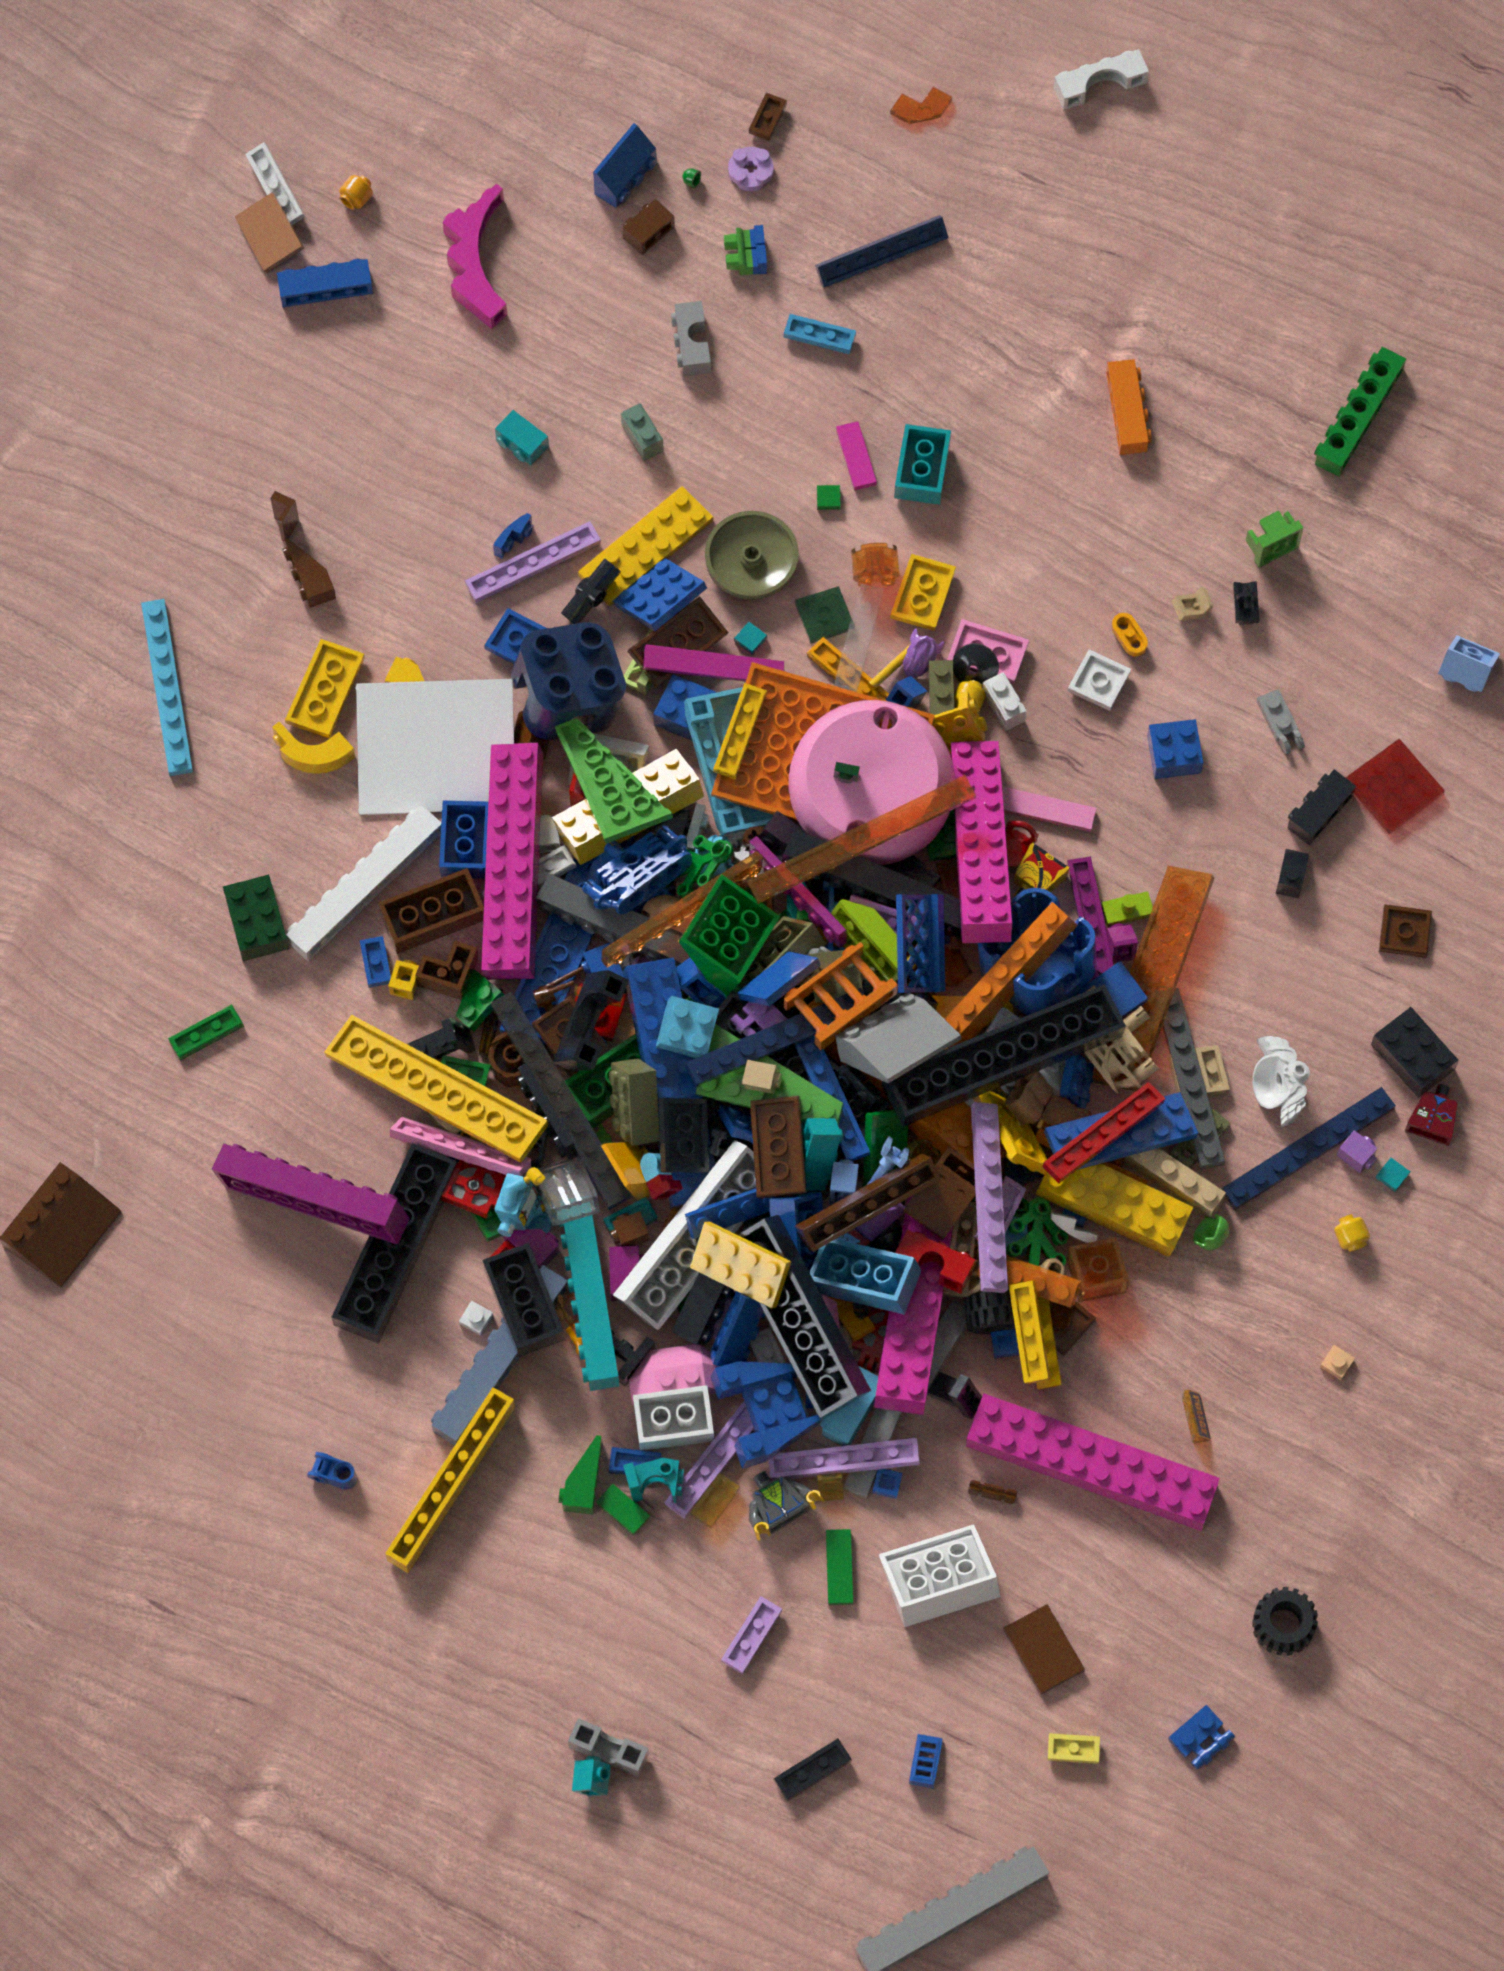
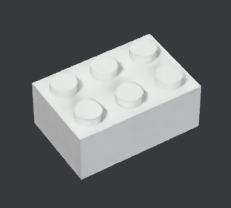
M707 1385L633 1395L640 1450L712 1442L714 1440Z

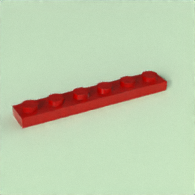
M1149 1082L1044 1161L1042 1167L1058 1184L1164 1104L1165 1098Z

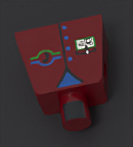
M1438 1084L1435 1094L1425 1091L1410 1116L1405 1131L1449 1146L1453 1136L1458 1105L1456 1101L1449 1099L1452 1089L1447 1085Z

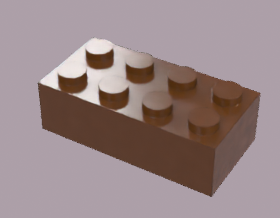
M468 868L378 902L380 915L397 954L484 921V906Z

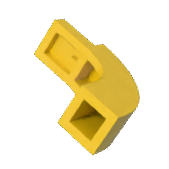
M280 721L272 726L274 733L272 738L280 747L281 758L297 770L313 774L328 773L345 766L356 758L354 748L340 732L322 744L306 745L297 741Z

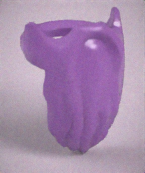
M914 629L910 636L911 644L903 660V669L908 677L918 678L928 671L929 661H935L936 656L942 651L944 641L936 644L933 638L918 635V630Z

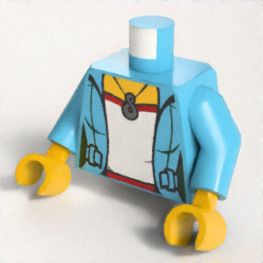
M530 1168L526 1173V1177L507 1173L495 1206V1212L501 1221L497 1231L501 1235L511 1237L514 1229L526 1230L531 1220L543 1215L545 1210H548L551 1214H556L561 1210V1207L558 1205L559 1201L551 1195L547 1196L543 1200V1204L540 1205L542 1200L533 1184L535 1186L540 1185L544 1182L545 1176L537 1168Z

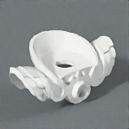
M1273 1036L1261 1037L1256 1041L1264 1057L1257 1062L1254 1069L1252 1081L1254 1095L1258 1103L1267 1109L1281 1106V1127L1288 1126L1295 1121L1306 1105L1304 1097L1307 1094V1088L1304 1083L1309 1078L1310 1070L1305 1063L1296 1061L1297 1053L1293 1048L1289 1047L1287 1040Z

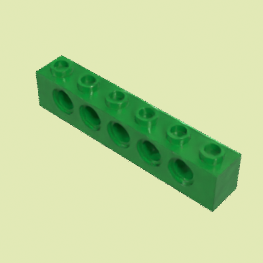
M1383 346L1378 354L1375 352L1372 354L1368 365H1370L1369 369L1362 371L1357 381L1359 383L1357 389H1351L1347 397L1349 402L1346 407L1341 406L1336 415L1338 420L1335 425L1331 424L1325 433V437H1327L1325 442L1318 444L1314 455H1316V466L1340 477L1403 372L1407 358ZM1375 373H1383L1385 376H1378ZM1365 391H1372L1374 394H1367ZM1358 408L1364 412H1356L1354 409ZM1348 426L1351 427L1353 430L1348 431L1345 430L1343 427ZM1332 445H1340L1342 448L1336 449Z

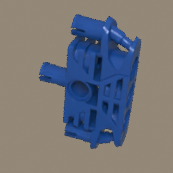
M665 825L662 826V829H658L656 837L652 832H649L626 850L616 840L607 843L604 851L613 859L596 871L599 885L590 879L588 882L592 886L585 882L582 891L594 900V906L597 909L616 908V912L621 915L630 912L689 868L692 863V855L690 852H687L686 836H677Z

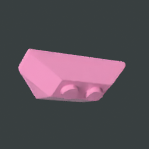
M693 1344L650 1350L629 1379L632 1405H634L633 1395L707 1385L708 1395L716 1394L711 1375L714 1368L720 1366L712 1364L710 1352L701 1345Z

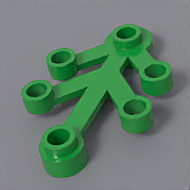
M698 835L693 840V846L700 852L707 850L709 853L701 856L687 849V852H690L692 855V863L686 871L676 877L678 878L689 873L684 882L677 888L679 896L683 899H688L692 896L693 888L691 886L706 864L709 865L704 874L698 877L697 884L704 890L712 887L714 883L712 876L718 866L732 856L733 845L729 841L717 840L713 843L703 835Z
M1042 1197L1032 1199L1028 1204L1027 1213L1010 1222L1008 1230L1014 1235L1024 1231L1025 1225L1033 1221L1032 1231L1021 1239L1006 1246V1254L1009 1257L1015 1258L1022 1253L1025 1247L1031 1244L1030 1264L1039 1266L1040 1251L1042 1249L1048 1259L1058 1258L1063 1266H1065V1256L1061 1253H1056L1043 1233L1044 1224L1052 1235V1242L1056 1246L1067 1243L1069 1239L1067 1232L1059 1230L1050 1218L1051 1206L1046 1199ZM1014 1223L1018 1224L1019 1230L1014 1227ZM1058 1234L1061 1235L1062 1241L1058 1239ZM1012 1246L1016 1248V1253L1012 1251Z

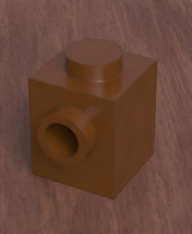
M640 1211L631 1215L629 1213L622 1214L612 1222L613 1230L610 1231L615 1245L619 1244L620 1247L636 1246L649 1241V1232Z

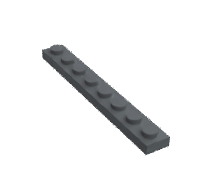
M1179 988L1155 992V1000L1179 1090L1198 1131L1197 1138L1192 1140L1200 1170L1223 1166L1225 1160Z

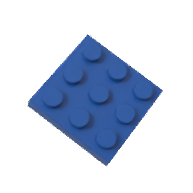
M664 558L628 589L621 592L613 602L616 608L656 631L704 592L707 586L703 580Z

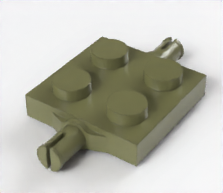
M844 950L809 954L808 956L817 957L821 965L796 986L805 984L842 956ZM853 963L841 970L856 989L862 988L863 990L862 978L865 977ZM834 977L822 985L833 999L847 994ZM814 992L815 1002L824 1003Z

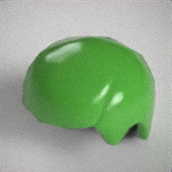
M1218 1214L1214 1215L1216 1218L1205 1217L1194 1232L1193 1242L1208 1251L1220 1248L1229 1236V1223Z

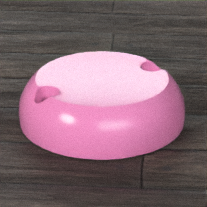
M864 700L842 705L828 712L808 729L797 746L790 765L789 794L795 817L806 834L876 864L887 865L905 860L918 853L943 828L954 800L955 772L946 744L936 729L925 718L902 705L892 702ZM890 721L892 727L887 730L888 723ZM836 762L859 766L857 782L843 783L838 781V778L833 777ZM863 834L865 841L862 844H860L861 836Z

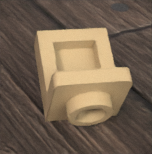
M1200 587L1195 594L1175 596L1171 601L1180 621L1201 619L1213 608L1211 597L1205 587Z

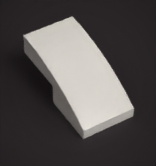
M1051 1212L1050 1218L1062 1230L1079 1240L1096 1245L1098 1237L1096 1232L1075 1228V1217Z

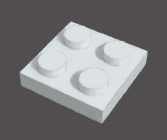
M1088 650L1068 687V692L1111 711L1131 673V669L1092 650Z

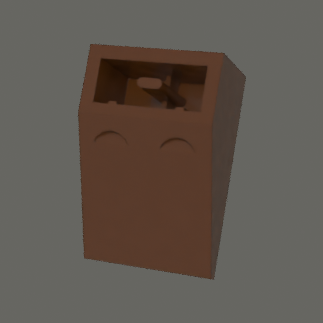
M951 1147L947 1148L935 1165L941 1180L914 1194L903 1210L941 1239L945 1238L976 1195L974 1164Z

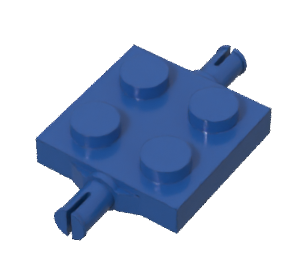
M720 1104L717 1114L731 1137L744 1139L753 1144L751 1110L744 1109L735 1104H730V1106Z

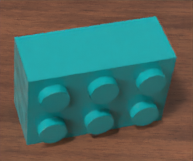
M905 424L895 482V499L940 505L950 449L951 430Z

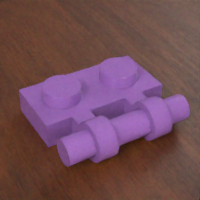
M749 1002L742 1008V1011L748 1017L743 1020L736 1014L730 1021L736 1026L735 1030L747 1037L756 1033L750 1027L753 1023L763 1030L787 1020V1018L773 1004L766 1006Z

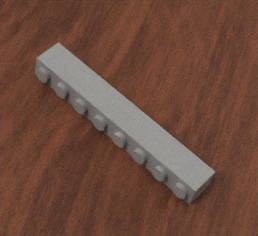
M1025 1846L1013 1853L1014 1858L1005 1862L1002 1859L991 1866V1871L984 1875L982 1872L975 1874L969 1879L970 1883L962 1888L960 1885L954 1886L946 1892L948 1896L941 1900L936 1897L928 1901L924 1905L925 1909L917 1913L913 1910L902 1917L903 1921L894 1926L893 1923H890L880 1930V1935L873 1939L871 1936H867L857 1943L859 1947L855 1949V1953L865 1971L889 1970L1047 1879L1049 1871L1035 1847L1027 1849Z

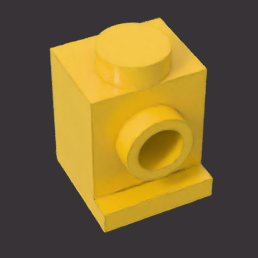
M396 960L388 985L390 995L410 1000L414 999L417 987L415 975L419 967L416 962ZM404 978H409L410 981H409V982H408V981H404L403 979H404Z

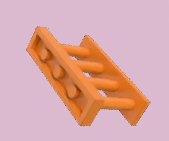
M861 942L856 946L851 945L847 947L840 958L798 989L796 987L792 988L785 995L784 1009L788 1011L794 1005L815 1028L814 1044L820 1051L835 1041L836 1035L843 1032L847 1027L863 1020L864 1017L871 1014L897 994L898 984L892 978L887 982L881 981L860 957L863 955L864 945ZM851 963L856 966L874 987L873 992L867 997L865 995L862 996L841 971ZM832 977L835 978L855 1002V1006L848 1011L846 1009L843 1010L822 986ZM813 991L836 1016L835 1020L829 1025L823 1024L803 1000Z

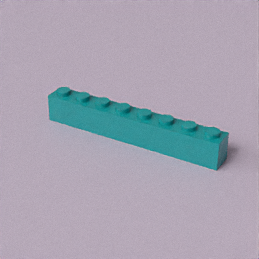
M590 1199L561 1203L562 1212L557 1213L559 1227H564L565 1234L561 1235L562 1248L568 1249L569 1255L564 1257L566 1271H571L572 1278L567 1279L569 1293H575V1300L571 1301L573 1316L578 1315L579 1323L574 1324L576 1337L582 1338L583 1345L578 1346L580 1360H585L586 1368H581L583 1382H589L590 1391L620 1387Z

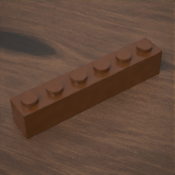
M921 1154L905 1163L902 1168L898 1167L797 1224L795 1228L805 1248L814 1252L941 1180V1177L931 1157Z

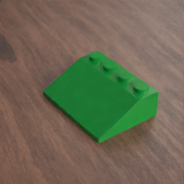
M721 874L680 938L679 943L707 981L726 995H729L741 982L780 916Z

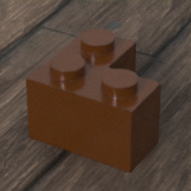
M454 940L446 961L423 954L415 975L417 986L462 1000L479 958L477 947Z

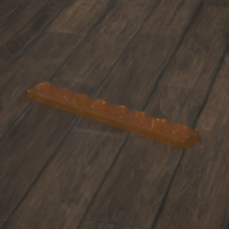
M756 851L722 874L740 886L747 878H754L760 873L763 857ZM720 875L602 949V963L607 968L613 964L621 963L633 951H640L650 940L660 938L672 926L677 927L686 917L691 914L695 915Z

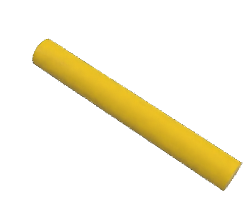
M908 647L867 684L872 691L903 664Z

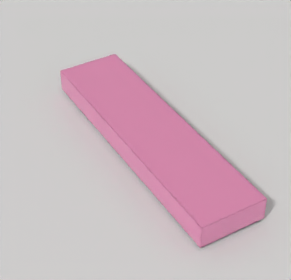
M1003 787L1004 813L1091 832L1096 813L1095 807Z

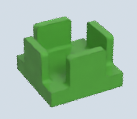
M1276 511L1259 521L1265 534L1257 537L1252 529L1247 531L1246 542L1255 555V563L1260 568L1299 548L1303 526L1299 520L1295 522L1289 511L1285 512L1283 516L1280 511Z

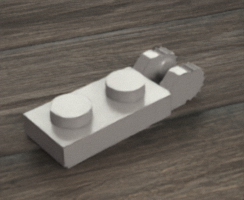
M1277 689L1257 697V703L1266 722L1284 753H1291V746L1286 738L1288 736H1292L1298 749L1304 748V740L1298 731L1299 729L1280 690Z

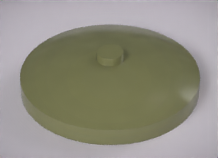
M742 511L730 515L715 526L706 542L705 563L711 579L721 590L737 598L756 600L778 593L792 580L798 566L799 549L793 532L782 520L769 513Z

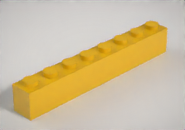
M492 1387L386 1551L385 1555L388 1562L406 1573L410 1572L514 1411V1399Z

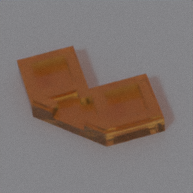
M932 87L923 102L920 103L902 93L891 108L890 114L908 124L941 118L952 102V96Z

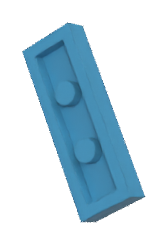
M790 314L783 338L850 355L856 337V330Z

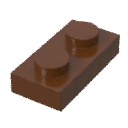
M766 92L749 127V134L770 141L785 110L787 100Z

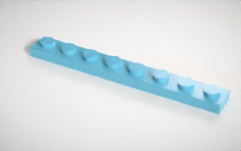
M159 599L142 602L141 606L169 776L192 773L193 768L165 600Z

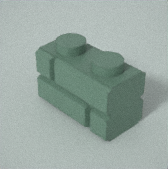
M641 403L621 413V425L643 461L664 451L663 438L657 432V428Z

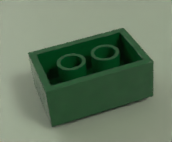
M269 874L222 886L242 961L289 949Z

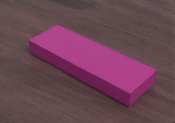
M859 422L836 426V433L854 491L876 486L877 481Z

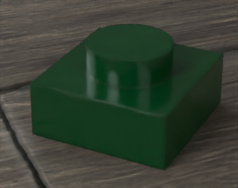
M836 762L833 777L838 778V781L843 783L857 782L860 767Z

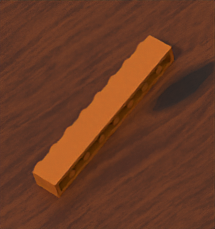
M1052 902L945 1018L961 1035V1040L948 1048L976 1037L1014 995L1013 980L1022 973L1026 982L1078 926L1056 904Z

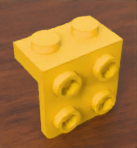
M968 691L959 694L958 708L937 714L933 720L932 726L942 737L950 754L951 742L985 741V731L988 730L984 717L980 718L978 704L975 699H971Z

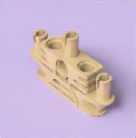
M1093 985V986H1092L1090 989H1088L1087 991L1092 990V989H1094V988H1096V987ZM1142 1006L1123 1020L1126 1025L1122 1037L1111 1041V1046L1108 1047L1106 1044L1084 1052L1116 1094L1119 1093L1118 1089L1136 1086L1140 1089L1142 1087L1140 1084L1160 1070L1132 1035L1136 1028L1150 1019ZM1118 1054L1125 1060V1064L1122 1065L1116 1058ZM1142 1057H1145V1059H1147L1144 1063H1142L1141 1061ZM1136 1062L1140 1065L1137 1068L1133 1065ZM1120 1074H1124L1127 1077L1118 1082L1114 1080Z

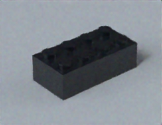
M529 1243L482 1260L486 1276L518 1357L565 1340L563 1328Z

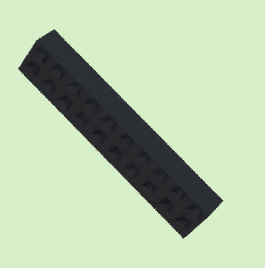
M1104 984L947 1048L890 1083L882 1081L881 1085L902 1127L1118 1039L1122 1037L1126 1025Z

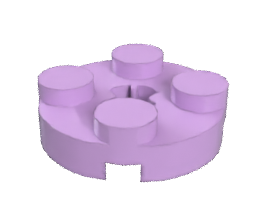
M745 147L736 149L733 152V156L728 163V175L730 180L738 185V188L744 191H757L764 188V185L768 181L770 182L773 177V161L767 150L757 147ZM752 165L757 170L754 169L753 173H749L748 169L745 168Z

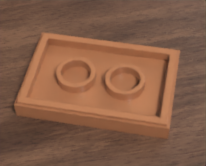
M273 192L234 216L266 273L305 249Z

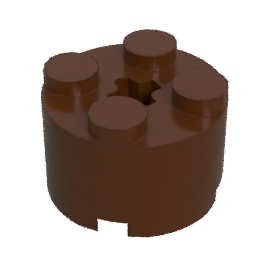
M507 1031L501 1033L493 1040L488 1057L491 1072L496 1080L506 1087L520 1086L517 1079L520 1077L518 1068L526 1063L533 1075H536L538 1071L537 1049L535 1043L528 1035L516 1033V1031Z

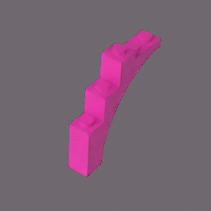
M497 183L491 189H486L476 203L468 206L465 213L457 208L453 213L447 214L443 220L444 234L456 243L447 251L448 266L459 274L451 283L452 297L491 329L507 315V304L487 281L479 259L480 242L485 226L493 212L504 201L503 188Z

